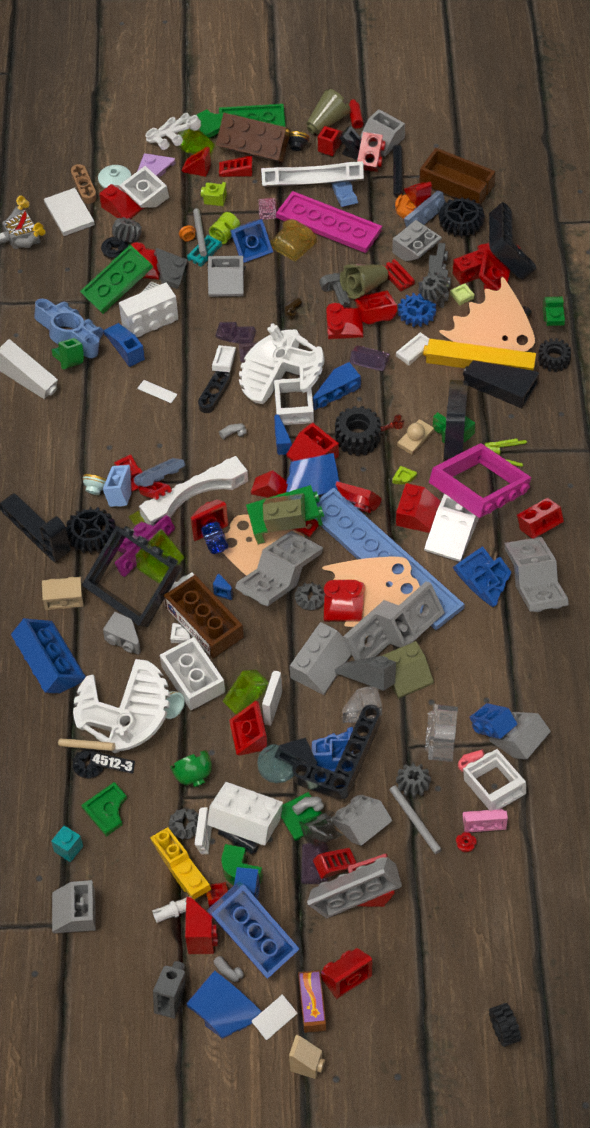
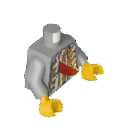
M19 196L16 200L19 206H16L12 214L3 221L4 232L0 233V244L9 241L13 249L30 248L32 245L40 243L39 235H45L44 226L41 223L34 225L26 210H22L29 207V201L25 197Z

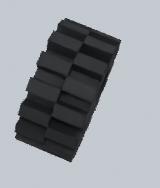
M551 338L549 342L545 340L544 344L541 343L538 361L540 366L543 365L542 368L544 370L548 368L549 372H551V369H554V372H557V369L563 371V368L566 369L570 364L571 347H568L569 344L567 342L564 344L562 339L559 342V338H555V341ZM558 353L561 356L554 358L549 356L548 354Z
M508 1003L490 1008V1021L501 1045L506 1047L521 1041L519 1025Z

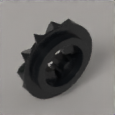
M110 237L102 243L101 252H103L104 256H108L109 259L112 257L116 258L128 247L127 241L124 242L123 240H118V238Z
M83 749V751L77 752L72 764L74 772L82 778H93L99 775L104 767L89 763L86 768L84 761L91 757L92 751L101 753L100 751Z

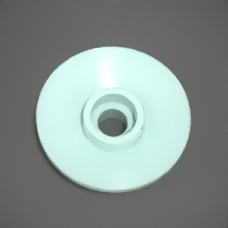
M110 165L100 171L98 181L103 188L108 187L110 184L120 185L131 177V172L124 166Z

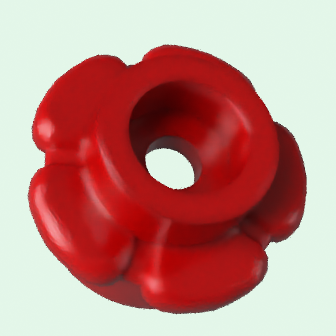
M468 832L458 835L456 837L458 849L462 852L472 851L476 844V838Z

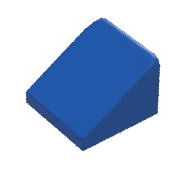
M217 574L213 583L214 595L232 600V587L220 574Z

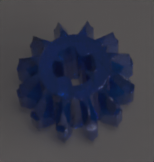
M216 521L210 522L202 527L201 531L210 553L219 554L228 549L229 545L220 523Z

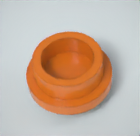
M191 225L182 227L179 231L180 238L186 242L195 238V228Z

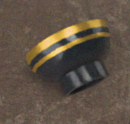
M291 131L288 140L290 149L302 151L303 147L309 142V135L299 131Z

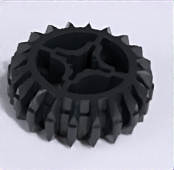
M455 197L454 200L449 199L448 203L444 202L438 219L440 227L443 228V231H447L448 235L453 234L454 237L459 235L462 238V236L469 237L470 234L475 235L476 232H479L484 225L485 215L480 203H476L475 200L470 201L469 197L467 199H463V197L457 199Z
M91 506L89 510L83 508L82 512L76 510L75 515H70V520L66 523L67 536L71 547H75L76 551L81 550L83 554L86 551H89L90 554L93 551L99 553L116 527L115 520L112 519L110 513L107 514L105 509L100 511L99 507L93 510ZM102 525L105 527L104 531L100 528ZM78 529L81 530L80 535L77 534Z

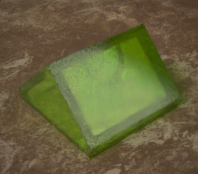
M162 529L149 540V545L161 548L165 556L168 557L169 555L179 561L177 564L184 559V556ZM141 548L135 554L138 570L157 583H161L170 567Z

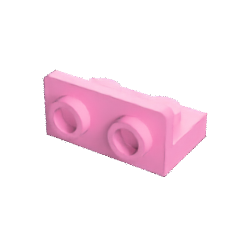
M503 809L463 812L462 815L464 832L506 830L507 811Z

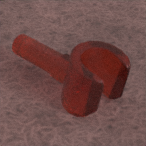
M395 415L393 422L381 427V432L393 427L401 429L404 425V420L400 421L402 415Z

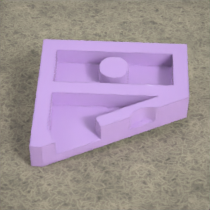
M144 153L138 171L146 166L157 177H160L166 173V168L170 165H175V158Z

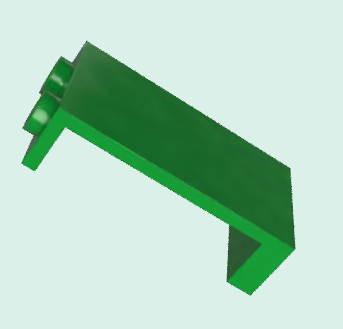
M311 485L269 497L274 498L304 493L305 521L317 518L319 526L323 525L321 518L324 517L322 507L317 506V503L320 502L317 491L313 492ZM266 499L246 504L252 530L258 545L265 543L263 534L269 533L263 517V503Z

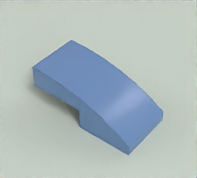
M349 181L332 183L333 191L341 207L358 203L357 196L354 194L352 184Z

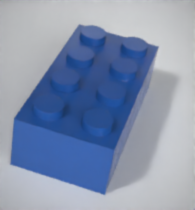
M240 881L207 910L267 979L299 950L298 946Z

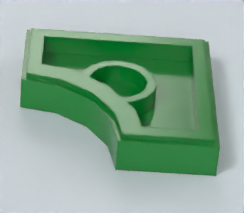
M206 109L196 114L201 121L199 130L205 140L219 133L223 113L214 114Z
M113 782L81 806L107 837L123 825L119 817V810L121 805L127 800V796Z

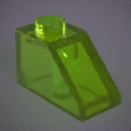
M189 128L177 134L183 139L179 147L186 153L195 154L208 146L211 154L215 144L199 129L193 131Z
M256 669L244 670L229 690L223 702L235 714H238L260 697L269 682Z

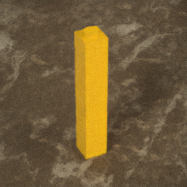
M430 338L428 345L424 346L423 356H426V363L465 368L474 360L534 371L536 353Z

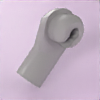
M242 423L231 424L220 430L219 435L222 439H225L237 432L238 436L241 437L247 433V430Z
M318 796L305 797L292 806V809L299 815L308 807H313L315 811H320L324 808V804Z
M222 956L214 959V965L232 982H238L239 979L243 978L244 974L239 967L232 970Z

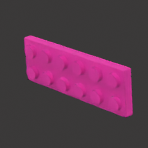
M294 191L291 192L276 212V218L364 253L369 250L382 231L381 225Z

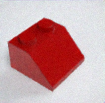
M406 483L396 512V526L430 533L441 501L425 487Z
M186 897L185 939L188 954H214V946H218L217 924H213L212 916L194 899Z
M358 948L353 951H346L339 960L329 962L321 971L323 982L336 1000L372 977V958Z

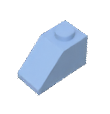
M130 465L111 467L103 487L109 507H121L128 504L131 496Z

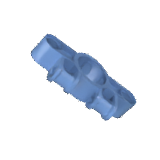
M38 299L35 302L34 318L49 329V336L52 341L58 344V342L75 338L83 344L85 357L95 358L98 356L99 341L103 335L101 327L95 326L90 319L84 321L79 315V311L69 307V304L65 301L54 305L47 299ZM59 327H70V328H73V329H72V330H66V329H61V328H59Z

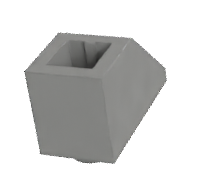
M114 612L103 629L105 640L111 645L116 644L129 653L133 652L139 655L141 652L132 619Z

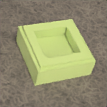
M466 284L450 290V295L459 306L473 300L475 296Z

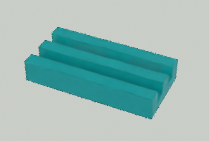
M210 235L204 238L207 255L201 256L199 245H197L187 255V260H193L194 264L198 263V266L202 267L208 261V256H212L222 246L221 241Z

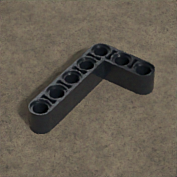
M501 202L489 213V247L491 252L519 279L524 280L537 268L535 263L513 243L512 211L506 203Z
M450 380L443 461H447L463 452L468 381Z
M15 493L0 502L1 512L53 562H57L70 552L66 527L59 517L55 516L46 523Z
M370 704L362 709L335 771L306 761H298L292 767L295 783L335 799L342 800L347 798L380 726L379 708ZM370 715L376 716V717L373 718V719H368V718H367V717L370 716ZM363 732L368 733L366 736L359 735ZM353 750H360L357 754L351 753ZM346 767L353 768L351 771H344ZM299 772H307L303 776L298 775ZM319 778L326 779L324 782H317ZM338 785L345 786L342 789H336V786Z

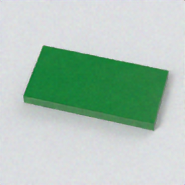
M284 104L219 107V113L227 111L228 114L285 127Z
M130 244L80 292L95 308L104 314L147 274L153 266Z

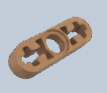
M81 164L74 165L71 168V175L78 193L84 203L91 204L97 198L95 188L85 166ZM82 182H87V183H88V184L85 185V186L79 185V184L82 183Z

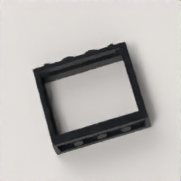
M116 526L82 586L124 616L132 619L138 626L148 627L164 601V595L170 591L183 567L177 564L179 562L177 559L169 555L168 557L165 556L161 548L149 545V540L140 535L137 537L134 534L135 531L130 527ZM125 538L170 567L142 614L99 584Z

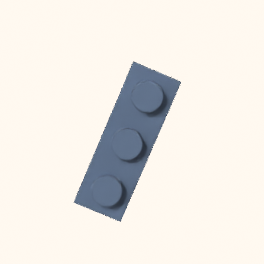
M435 192L404 218L406 227L415 220L424 225L438 214L445 202L443 192Z

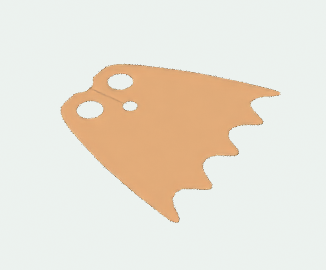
M503 277L501 278V288L498 291L485 289V301L483 303H469L470 314L468 316H453L455 323L453 330L439 331L453 342L517 351H528L535 343L533 330L514 292ZM504 335L508 336L507 341L502 340ZM520 335L527 336V344L519 345L517 337Z
M238 515L230 523L229 532L224 533L219 539L218 546L224 555L247 576L257 569L264 548L290 531H294L303 537L305 536L293 529L263 534L265 543L258 545L249 515ZM240 521H247L249 527L246 530H240L237 524ZM308 524L306 528L310 529L312 525ZM252 537L253 540L251 542H247L246 538ZM228 538H235L237 545L230 548L226 546L225 542Z
M403 557L365 558L322 567V569L335 574L333 580H357L364 583L363 618L383 600L400 605L420 587L417 579L413 578L410 574L411 566L409 561ZM402 564L404 571L401 574H394L392 572L393 565ZM391 581L393 585L387 587L386 582ZM405 583H410L413 586V590L409 594L401 592V586ZM346 621L344 625L354 627L360 621Z

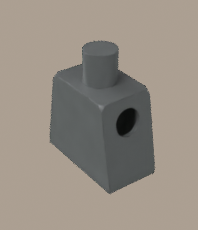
M175 961L172 967H163L153 990L155 1014L175 1019L186 987L185 965L183 963Z

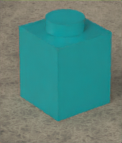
M63 826L51 841L54 852L69 862L83 848L81 836L66 826Z

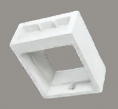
M300 378L274 380L276 413L279 414L283 425L314 423L311 388L307 391V407L281 408L280 393L302 392L300 390Z
M498 749L486 753L479 760L471 762L463 768L464 781L490 811L499 810L526 794V781ZM497 767L510 783L489 795L476 778Z

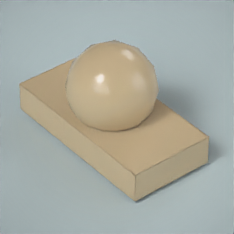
M419 419L416 423L409 425L407 433L397 442V446L413 455L434 432V428Z

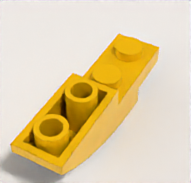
M168 827L150 837L178 884L192 899L195 900L211 890L210 884L191 861L187 851Z

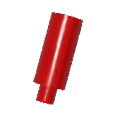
M353 99L349 104L351 124L354 129H360L364 125L360 104Z

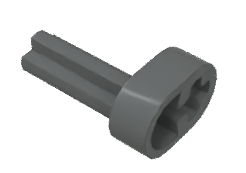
M340 273L325 275L319 280L323 291L334 290L338 302L343 307L350 305L347 293L343 291L340 284Z

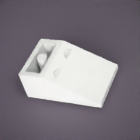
M444 494L424 551L460 562L479 518Z

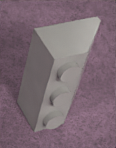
M320 622L290 664V678L325 695L338 676L335 673V669L346 663L352 656L344 637L337 630Z

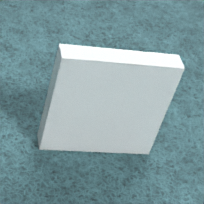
M279 671L272 673L262 703L265 725H272L282 694L281 672Z

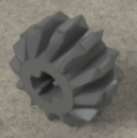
M124 217L117 218L112 226V234L118 240L129 243L136 242L141 235L142 227L135 220Z
M435 271L432 275L428 273L427 277H422L423 281L418 282L419 293L424 300H429L431 303L435 299L439 301V298L445 297L444 293L448 292V281L441 273L438 274Z
M414 762L411 764V767L405 764L403 769H399L396 783L398 784V789L404 791L405 797L409 793L412 794L413 798L416 797L417 793L422 796L424 791L429 790L431 777L428 776V769H423L422 764L416 767Z

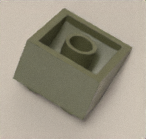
M304 493L267 498L263 503V517L268 532L306 527Z
M416 641L382 655L396 662L395 684L391 688L398 699L434 684L426 657Z

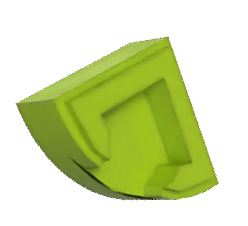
M400 466L392 479V483L399 485L410 483L417 477V472Z

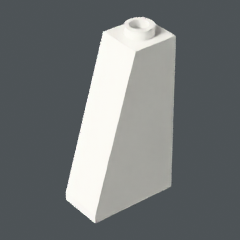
M10 339L0 347V371L43 399L55 393L58 379Z

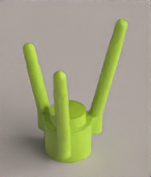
M510 439L485 443V446L500 455V447L526 444L527 441ZM507 460L514 466H523L522 463Z

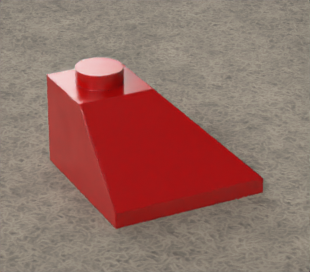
M110 184L99 193L101 208L116 218L132 219L145 208H141L119 185Z
M216 499L212 502H207L199 507L191 516L194 541L200 540L228 526L227 507L224 501Z

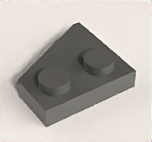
M156 248L154 256L157 257V268L160 272L161 283L167 282L170 287L178 289L187 259Z

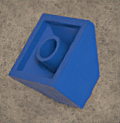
M262 219L251 221L230 230L239 256H243L244 263L273 252Z

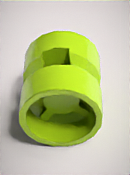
M225 212L209 228V234L211 237L221 241L222 244H226L232 237L230 230L241 225L235 215Z

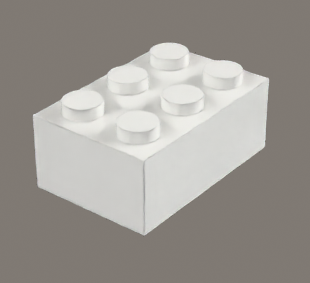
M167 282L119 302L122 326L136 337H140L143 334L178 320L176 296Z
M195 637L160 654L161 667L177 691L183 695L184 701L190 710L225 693L224 679Z
M225 782L209 807L207 825L265 846L280 821L283 802Z

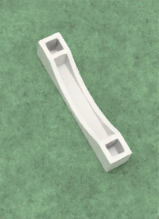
M363 161L310 167L261 168L263 187L364 181Z
M236 456L226 459L223 463L193 476L182 484L176 485L171 489L172 492H165L166 495L164 496L159 495V499L145 501L139 506L141 518L146 524L152 526L165 515L171 519L176 509L195 495L211 490H233L247 483L248 472Z

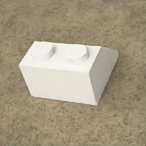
M146 166L119 185L141 208L157 207L169 198L167 186Z

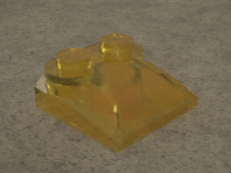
M289 219L283 223V229L270 241L273 249L295 262L317 242V237L307 226L297 220Z

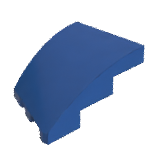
M334 453L300 459L290 463V474L287 478L286 484L288 486L286 492L311 485L313 492L317 491L318 495L325 494L332 488L338 490L336 482H339Z
M483 546L452 567L464 583L491 607L497 605L498 598L511 574L510 569L502 558L499 557L493 561Z
M353 727L347 728L346 732L339 735L333 733L325 738L312 741V753L317 761V766L335 771L351 736ZM346 767L344 771H351L353 768ZM319 778L317 782H324L326 779Z
M215 970L187 1002V1007L203 1018L205 1026L222 1039L232 1035L234 1031L247 1028V1025L252 1024L251 1021L262 1012L241 991Z

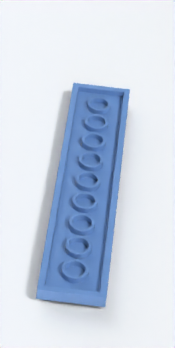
M332 488L319 498L320 502L317 503V506H321L324 517L321 518L323 523L321 527L355 558H406L411 566L410 574L413 578L417 579L419 585L421 586L426 581L432 584L445 612L431 625L432 628L435 630L439 629L464 609L463 602L360 510L354 507L351 502L345 499L335 488ZM398 563L392 567L394 574H401L404 571L402 564ZM391 581L386 582L387 587L393 585ZM405 583L401 586V592L404 594H409L413 590V586L410 583Z

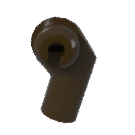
M299 297L294 298L285 305V316L292 319L295 317L296 308L302 304Z

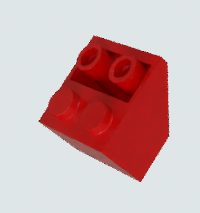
M312 422L299 432L286 455L290 460L296 461L334 453V458L336 459L339 456V443Z

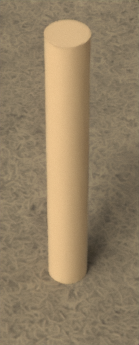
M62 738L58 741L60 747L114 751L116 747L115 743Z

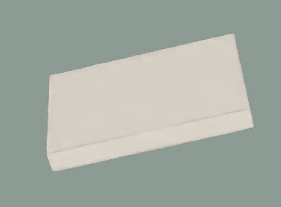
M75 188L44 199L45 205L63 236L95 225L92 216Z

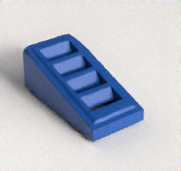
M279 414L274 416L277 454L285 455L292 446V442Z

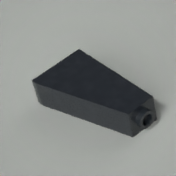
M474 360L463 371L464 381H468V386L521 409L538 385L539 372Z

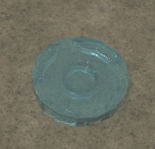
M276 744L264 748L259 754L257 762L258 771L267 781L282 783L293 777V766L274 758L280 746H276Z

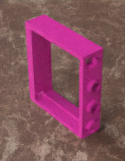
M480 443L433 467L429 483L478 518H481L488 513L490 514L495 509L501 508L506 503L514 501L517 497L525 495L530 488L531 477ZM481 463L510 484L482 498L453 478V476Z

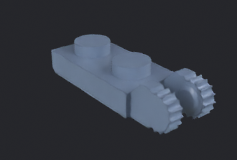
M169 459L135 476L134 482L136 485L144 487L153 485L154 481L164 479V475L179 472V469L185 466L184 460Z

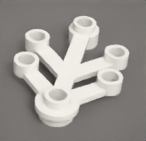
M184 113L178 120L175 117H171L158 130L156 128L148 130L145 135L147 137L146 140L148 143H158L161 150H165L170 144L167 139H162L161 137L167 136L175 146H179L182 144L183 139L175 133L189 128L196 131L201 127V121L197 115L190 116L188 113Z

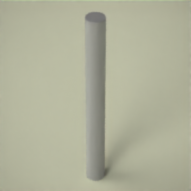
M194 209L193 215L200 255L206 256L207 251L200 210Z
M396 785L392 786L390 792L434 854L441 852L442 849Z

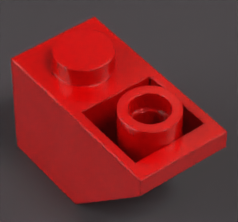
M324 126L317 137L318 152L333 156L342 142L339 137L344 131Z

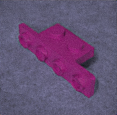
M165 515L154 526L140 522L133 530L137 537L140 535L149 540L148 544L153 547L154 545L158 546L175 530V527L170 517ZM127 538L124 539L118 549L119 552L124 554L115 561L120 575L125 577L149 554Z

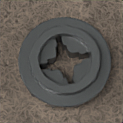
M304 582L303 586H298L295 592V601L301 608L314 610L321 607L324 603L325 593L320 584L316 585L313 582L306 584ZM310 591H312L313 596L310 598V601H308L307 595Z
M186 807L181 810L177 809L170 816L169 829L178 838H192L196 836L199 814L194 809L191 810ZM184 817H186V819L189 822L187 823L186 829H184L183 824L180 823L183 822Z

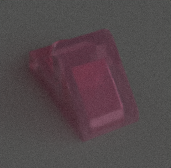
M276 198L258 199L260 219H275Z

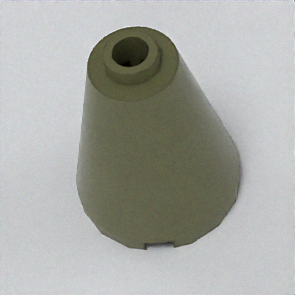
M326 89L306 123L310 133L319 134L324 126L330 127L350 113L349 104H344L342 101L344 98L333 89Z
M348 264L343 267L344 270L340 273L342 289L352 299L362 297L388 279V270L383 265Z

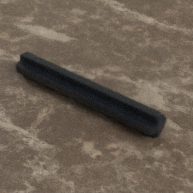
M394 145L393 195L398 197L401 194L403 195L402 146Z

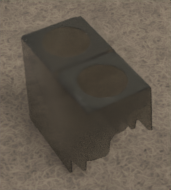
M328 810L299 821L306 842L316 847L344 835L337 831L333 825L330 815L334 814V812Z

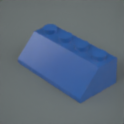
M23 618L11 633L15 644L19 647L24 659L29 664L32 673L36 676L45 693L60 694L82 683L86 678L52 621Z

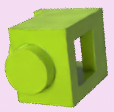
M222 182V184L206 183V186L201 188V197L204 199V204L224 206L227 196L226 182Z

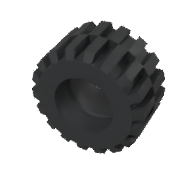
M353 406L352 409L346 408L345 412L341 411L335 422V441L339 443V448L341 447L343 452L347 451L349 455L355 454V456H359V454L367 455V452H373L374 448H377L381 441V423L377 413L372 412L370 408L364 409V406H360V408ZM361 429L364 432L356 433L352 432V430Z

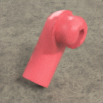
M483 749L463 755L458 762L459 769L463 771V768L469 763L482 758L485 755Z

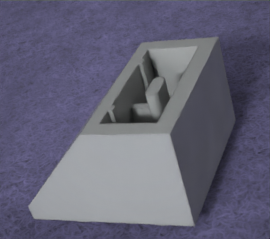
M378 109L368 119L360 137L362 138L363 132L383 135L386 146L385 150L381 151V155L385 157L393 149L394 145H398L405 138V123ZM371 142L369 146L375 147L378 143Z
M415 220L393 238L392 253L404 261L418 259L442 240V237Z
M208 256L209 297L244 296L243 256Z
M512 712L518 725L501 739L491 737L489 740L513 758L528 759L551 731L538 713Z
M357 795L352 798L351 803L337 810L330 819L352 843L360 846L392 821L380 800L364 795Z
M92 880L70 882L52 892L53 933L96 930L95 889Z

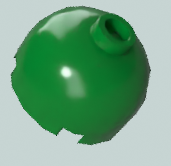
M207 750L201 751V755L198 757L192 754L175 762L174 766H170L176 780L184 785L193 784L194 788L206 783L204 779L212 771V762Z

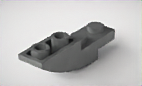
M439 243L437 256H429V273L432 275L435 271L438 274L444 275L448 281V288H450L451 278L448 277V270H446V264H444V261L448 259V251H445V243ZM449 291L444 293L445 297H440L439 301L435 299L440 308H444V302L448 301Z

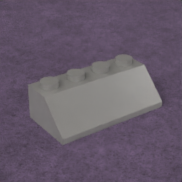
M388 857L379 858L370 865L360 866L348 874H341L337 879L330 882L320 883L318 887L311 890L307 903L325 918L334 916L402 887L397 866Z

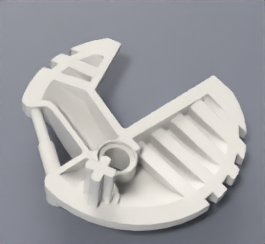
M271 324V327H268L270 335L253 346L244 358L245 363L241 364L242 371H239V376L242 380L239 379L241 387L245 388L242 391L251 401L264 404L275 390L274 380L282 379L285 371L300 375V390L303 393L307 392L319 378L318 376L322 372V366L324 365L323 349L310 344L308 340L300 336L297 330L281 331L277 325ZM299 343L313 351L298 349Z
M135 659L121 705L117 708L99 702L95 676L89 675L81 683L77 691L79 696L75 697L74 704L77 705V707L73 708L75 724L80 730L88 731L101 742L115 743L116 747L112 751L113 753L137 747L150 739L158 731L167 716V712L164 709L169 708L170 702L166 700V698H170L169 690L165 689V687H168V683L164 678L160 677L163 674L155 665L146 660ZM91 726L110 731V737L108 738L102 733H98Z

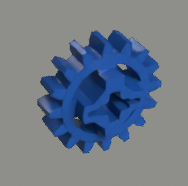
M412 293L411 297L406 295V300L401 299V303L398 304V316H401V321L406 320V325L412 323V327H415L416 324L422 327V323L428 325L429 320L433 321L434 316H436V304L431 303L429 300H424L420 293L418 296Z

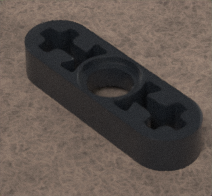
M216 371L198 400L199 410L202 413H211L215 409L230 384L229 372ZM211 389L219 390L216 394H212L209 391Z

